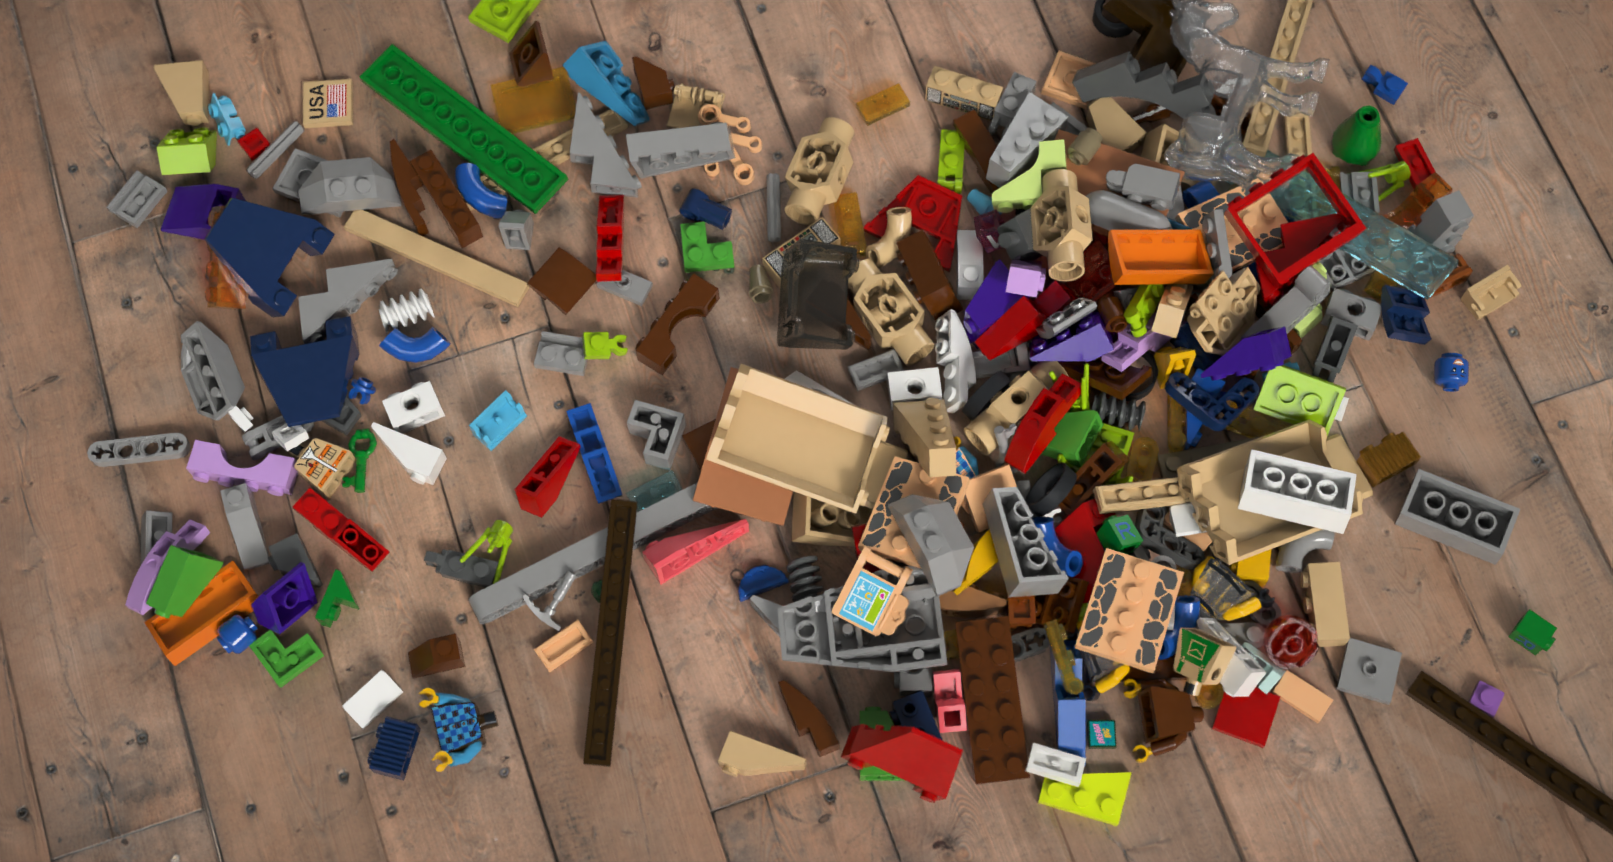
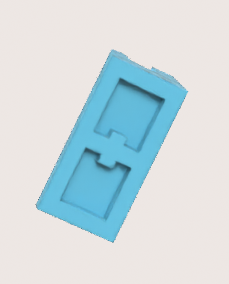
M505 390L469 427L473 436L492 451L527 417V414L524 412L522 405L519 402L516 403L512 399L511 394Z

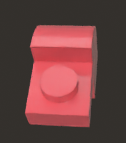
M960 670L933 671V696L939 732L966 731L965 703L962 698Z

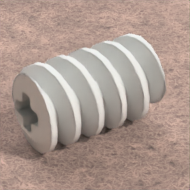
M419 289L418 297L412 291L409 292V300H406L402 294L399 295V303L390 298L389 306L380 301L379 313L386 333L388 332L389 324L393 329H398V321L404 327L408 325V318L416 324L417 315L425 321L427 320V312H429L435 318L428 295L422 289Z

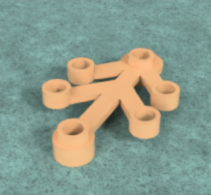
M713 104L703 106L698 113L701 125H709L714 122L727 123L728 126L736 127L740 133H747L751 129V124L747 117L738 118L722 114L720 108ZM710 114L715 115L714 119L712 120L706 119L707 116ZM746 122L747 126L745 128H740V123ZM731 133L733 144L748 147L752 153L761 151L762 142L759 137H746ZM753 142H758V143H759V145H758L757 147H755V148L751 147V143H753ZM734 148L735 159H730L735 168V179L741 185H748L754 180L753 168L749 164L742 162ZM719 162L704 165L706 174L711 177L718 175L720 172ZM715 165L716 169L714 171H709V166ZM744 173H748L749 177L747 179H742L741 175Z

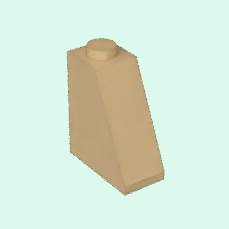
M200 60L154 65V70L184 124L197 126L201 123H209V72L204 62Z
M1112 97L1094 99L1089 103L1086 120L1089 128L1100 133L1103 138L1102 144L1128 153H1133L1143 145L1146 132Z

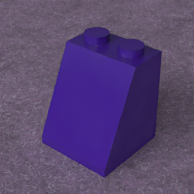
M1001 260L995 262L965 310L963 327L969 343H973L976 349H979L975 341L1021 297L1025 296L1006 292L1009 270Z

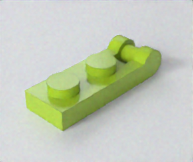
M941 129L937 184L961 194L965 143L956 130ZM945 178H955V181L945 180Z
M1163 284L1140 285L1125 310L1124 317L1126 322L1131 324L1130 331L1133 337H1141L1146 334V325L1163 296Z

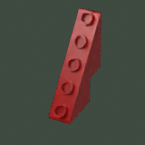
M1338 213L1280 224L1283 248L1264 253L1278 273H1280L1348 227ZM1255 260L1264 307H1267L1269 304L1274 305L1281 298L1282 291L1287 286H1293L1299 275L1276 289Z
M1055 280L1034 301L1026 296L1021 297L975 343L980 348L982 354L988 360H992L1038 335L1036 328L1041 326L1045 319L1053 313L1063 311L1064 307L1079 297L1072 289Z

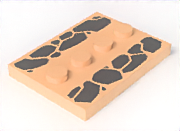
M1260 177L1178 213L1175 219L1177 222L1191 227V230H1201L1205 245L1207 246L1206 234L1202 228L1203 217L1213 210L1223 209V213H1225L1227 208H1229L1227 204L1234 200V198L1239 195L1241 198H1244L1250 194L1248 190L1259 182H1262L1263 185L1264 183ZM1270 193L1238 213L1264 252L1283 248L1280 224L1288 223ZM1224 215L1232 272L1254 263L1255 258Z
M895 456L859 542V550L862 551L866 545L872 548L871 552L881 557L921 568L888 508V504L914 494L947 501L951 504L957 515L970 483L969 477L956 474V476L929 477L919 463Z
M1106 548L1075 649L1154 673L1184 572Z

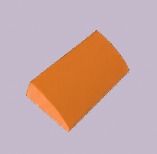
M1110 230L1108 232L1109 261L1114 285L1205 284L1214 274L1201 230Z
M231 561L217 572L182 617L171 615L170 618H165L155 614L144 623L164 655L176 666L219 635L218 628L231 617L240 615L244 618L252 613L253 608L251 604L259 596L236 563Z

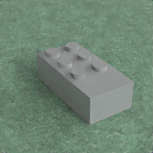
M1418 469L1395 525L1496 565L1505 551L1520 509Z

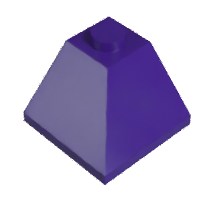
M300 562L251 604L258 624L281 634L318 603L305 564Z

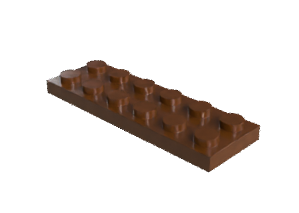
M1009 616L955 622L976 785L1030 778V772L1025 771L1028 756Z

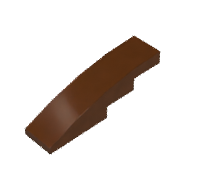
M972 110L954 119L953 126L964 141L965 150L977 166L978 175L992 194L999 187L987 180L986 176L990 158L997 145L976 111Z
M395 139L390 141V149L396 184L407 213L418 234L425 236L429 231L419 213L426 209L420 195L416 191L422 187L418 174Z

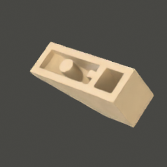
M733 731L729 732L718 759L719 767L723 768L722 771L734 777H737L738 774L749 776L805 770L807 765L805 758Z

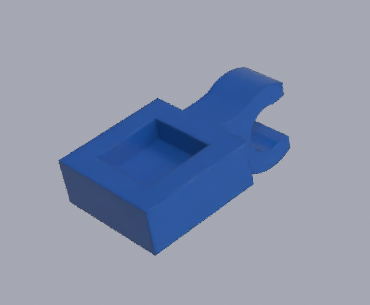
M1373 65L1369 66L1362 78L1364 82L1376 87L1373 92L1374 94L1392 105L1396 103L1408 85L1406 81L1389 71L1383 76L1380 70Z

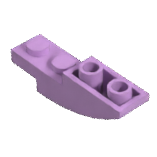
M1154 312L1146 325V334L1141 337H1133L1130 331L1131 324L1127 325L1123 331L1118 332V341L1113 344L1114 350L1103 355L1102 361L1122 372L1149 349L1156 352L1172 337L1151 331L1157 313ZM1183 320V322H1182V324H1181V327H1182L1185 323H1187V321Z
M189 519L176 534L167 531L163 534L146 556L133 580L125 604L127 608L142 615L152 608L146 602L170 545L194 550L210 534L205 525Z

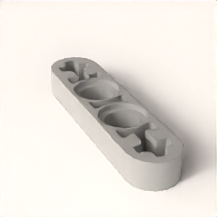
M168 433L94 442L88 448L87 455L94 465L107 467L183 458L189 453L191 445L183 434ZM177 441H180L183 445H180L178 450H175L172 446H175ZM150 443H157L158 450L153 454H147L145 451L146 447ZM124 446L133 447V451L129 456H120V451ZM103 449L106 454H102L101 459H99L96 455L100 454V450Z

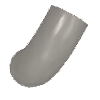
M1322 529L1281 545L1275 568L1282 572H1301L1304 557L1308 552L1314 549L1330 550L1332 548L1335 532Z

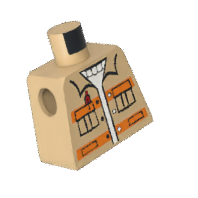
M314 438L308 447L299 444L297 447L290 449L289 452L290 456L297 459L294 465L297 473L328 500L343 481V477H346L356 463V458L350 450L318 438Z

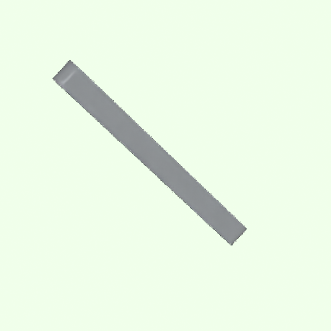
M698 482L637 512L633 550L717 509L716 507L712 508L711 506L693 501ZM608 527L473 594L468 601L480 624L489 623L525 605L523 593H526L529 599L533 601L557 589L568 570L577 575L575 579L603 566Z

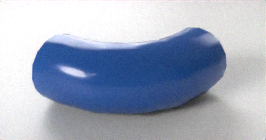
M462 163L458 165L455 169V179L458 190L465 201L482 214L502 219L507 207V196L493 192L484 186L480 179L479 167L475 164Z
M434 327L424 335L416 338L408 337L395 328L379 344L385 352L396 359L413 363L431 360L451 345Z
M1045 516L1032 518L1036 527L1041 528L1045 536L1043 540L1047 547L1055 553L1058 559L1056 563L1060 570L1065 571L1069 577L1077 576L1083 565L1080 552L1066 548L1059 541L1055 532L1053 518Z
M1189 595L1177 596L1175 601L1174 629L1166 631L1159 660L1167 659L1176 654L1180 628L1197 627L1196 621L1199 619L1200 598Z

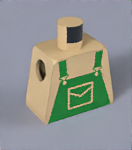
M1180 628L1174 670L1187 677L1183 691L1190 695L1199 696L1202 684L1217 685L1221 681L1237 646L1197 628Z

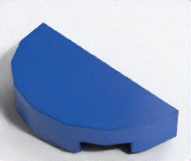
M768 565L755 566L744 574L738 588L740 602L750 599L753 595L757 596L788 584L789 580L781 570L768 567Z

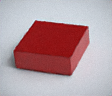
M257 127L237 140L240 147L252 161L270 145Z

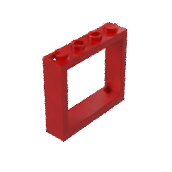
M1314 153L1307 157L1304 154L1297 157L1291 162L1292 167L1285 171L1283 168H1280L1269 176L1271 180L1264 185L1262 182H1259L1248 190L1250 194L1244 198H1241L1240 195L1227 204L1229 208L1224 213L1276 289L1299 275L1308 266H1313L1356 238L1366 229L1361 219ZM1307 169L1348 228L1278 273L1238 213Z

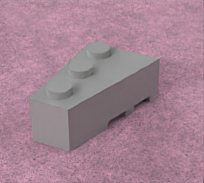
M1456 191L1436 199L1420 216L1422 222L1417 227L1415 224L1411 225L1408 229L1410 234L1404 238H1399L1396 243L1410 267L1440 254L1447 256L1455 251L1457 243L1462 239L1465 230L1469 228L1468 225L1474 215L1460 191Z

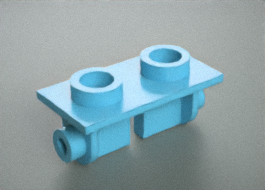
M212 93L211 103L208 104V111L210 117L214 118L217 123L220 137H224L227 146H229L231 138L236 137V139H240L245 135L246 129L240 117L230 118L237 116V111L231 99L227 98V96H221L217 99L215 93Z

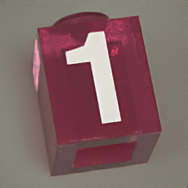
M997 209L973 217L976 237L986 252L989 253L1003 248L998 242L999 233L997 227L1004 224L1005 221Z

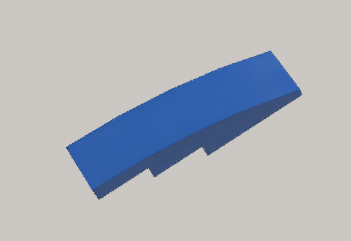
M591 403L566 411L576 441L580 444V453L598 504L623 496Z

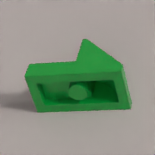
M336 569L315 616L320 625L331 628L333 621H337L341 612L340 604L360 609L346 578L341 571Z

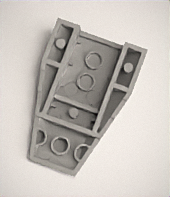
M907 566L913 569V572L901 595L908 598L909 606L905 611V621L897 627L892 636L885 635L882 632L879 636H875L832 613V609L844 586L837 589L831 588L824 591V594L812 598L810 596L777 608L782 660L888 672L947 665L939 596L936 597L921 568ZM884 570L873 573L894 585H897L900 579Z

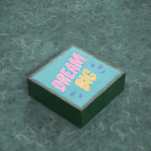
M1088 720V749H1116L1115 720Z

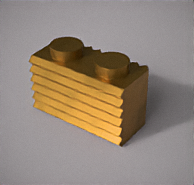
M1404 431L1397 435L1394 432L1390 433L1381 440L1382 443L1374 447L1373 444H1370L1359 452L1360 456L1356 462L1371 484V487L1374 488L1416 465L1420 460V454Z

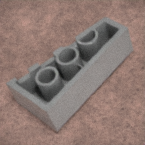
M1029 92L990 158L986 179L1000 188L1028 171L1037 161L1039 142L1054 140L1059 129L1066 131L1069 117Z
M714 122L709 125L626 134L630 162L640 179L735 159L731 131L727 123Z

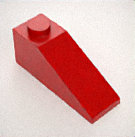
M560 436L554 441L514 489L521 510L541 518L545 515L560 494L581 448L580 444Z

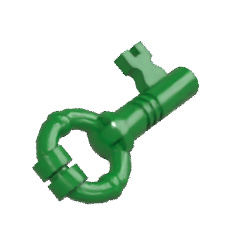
M368 428L357 429L348 443L349 450L356 458V473L351 478L343 477L345 483H342V487L347 488L352 485L357 493L365 492L367 459L374 452L377 445L375 435ZM357 439H370V446L367 450L357 451L355 449V442Z

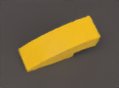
M990 529L973 545L974 549L962 584L954 589L956 595H959L999 562Z

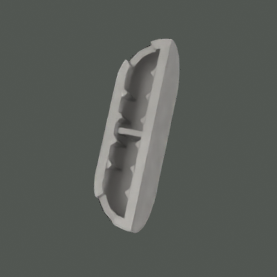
M1105 190L1093 191L1086 195L1089 198L1091 223L1109 231L1173 230L1167 217L1157 210Z

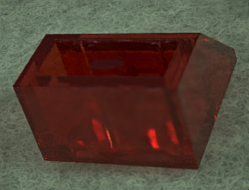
M1099 240L1083 251L1084 274L1076 280L1066 281L1077 298L1097 301L1116 286L1112 278L1109 252Z

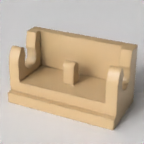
M1508 265L1469 287L1463 294L1461 301L1477 321L1518 297L1519 292L1517 289L1521 287V284Z

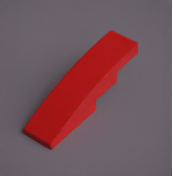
M624 195L599 196L597 217L596 279L597 282L622 281Z

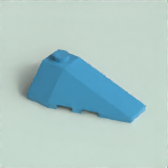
M607 41L579 47L563 64L569 77L577 85L632 125L637 126L650 120L639 96L633 93L630 88L632 84L630 78L625 77L621 70L624 66L621 59Z

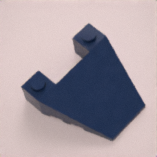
M230 198L204 240L222 264L228 267L234 275V280L243 287L254 305L271 317H283L297 295L280 284L278 279L294 253L300 248L309 256L323 255L335 234L315 219Z
M351 316L326 321L327 340L282 348L275 331L250 336L251 356L288 427L340 417L348 392L347 385L354 373L353 366L359 357L358 335Z

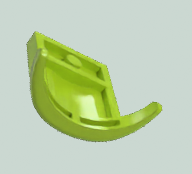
M1103 423L1104 425L1083 465L1103 443L1109 441L1114 442L1128 455L1134 432ZM1063 454L1058 455V463L1064 462L1075 473L1081 468L1070 464ZM1123 466L1105 485L1130 483L1133 481V476L1120 479Z

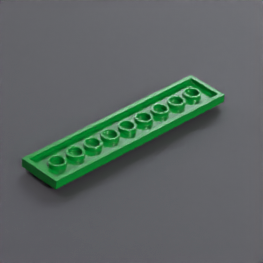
M393 44L359 77L365 85L467 163L478 166L480 173L535 215L568 181L565 173Z

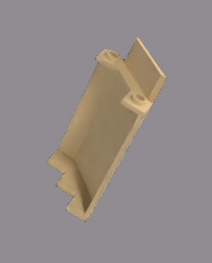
M741 364L706 460L856 514L859 505L871 509L874 508L894 457L906 459L908 450L885 442L890 431V427L886 426L887 416Z
M1310 419L1177 467L1181 495L1184 500L1190 499L1196 511L1192 515L1201 532L1207 531L1213 542L1210 545V549L1214 556L1228 565L1322 530L1238 509L1244 470L1251 449L1357 474L1350 519L1362 515L1363 499L1373 496L1370 484L1342 435L1337 433L1327 437L1325 427Z

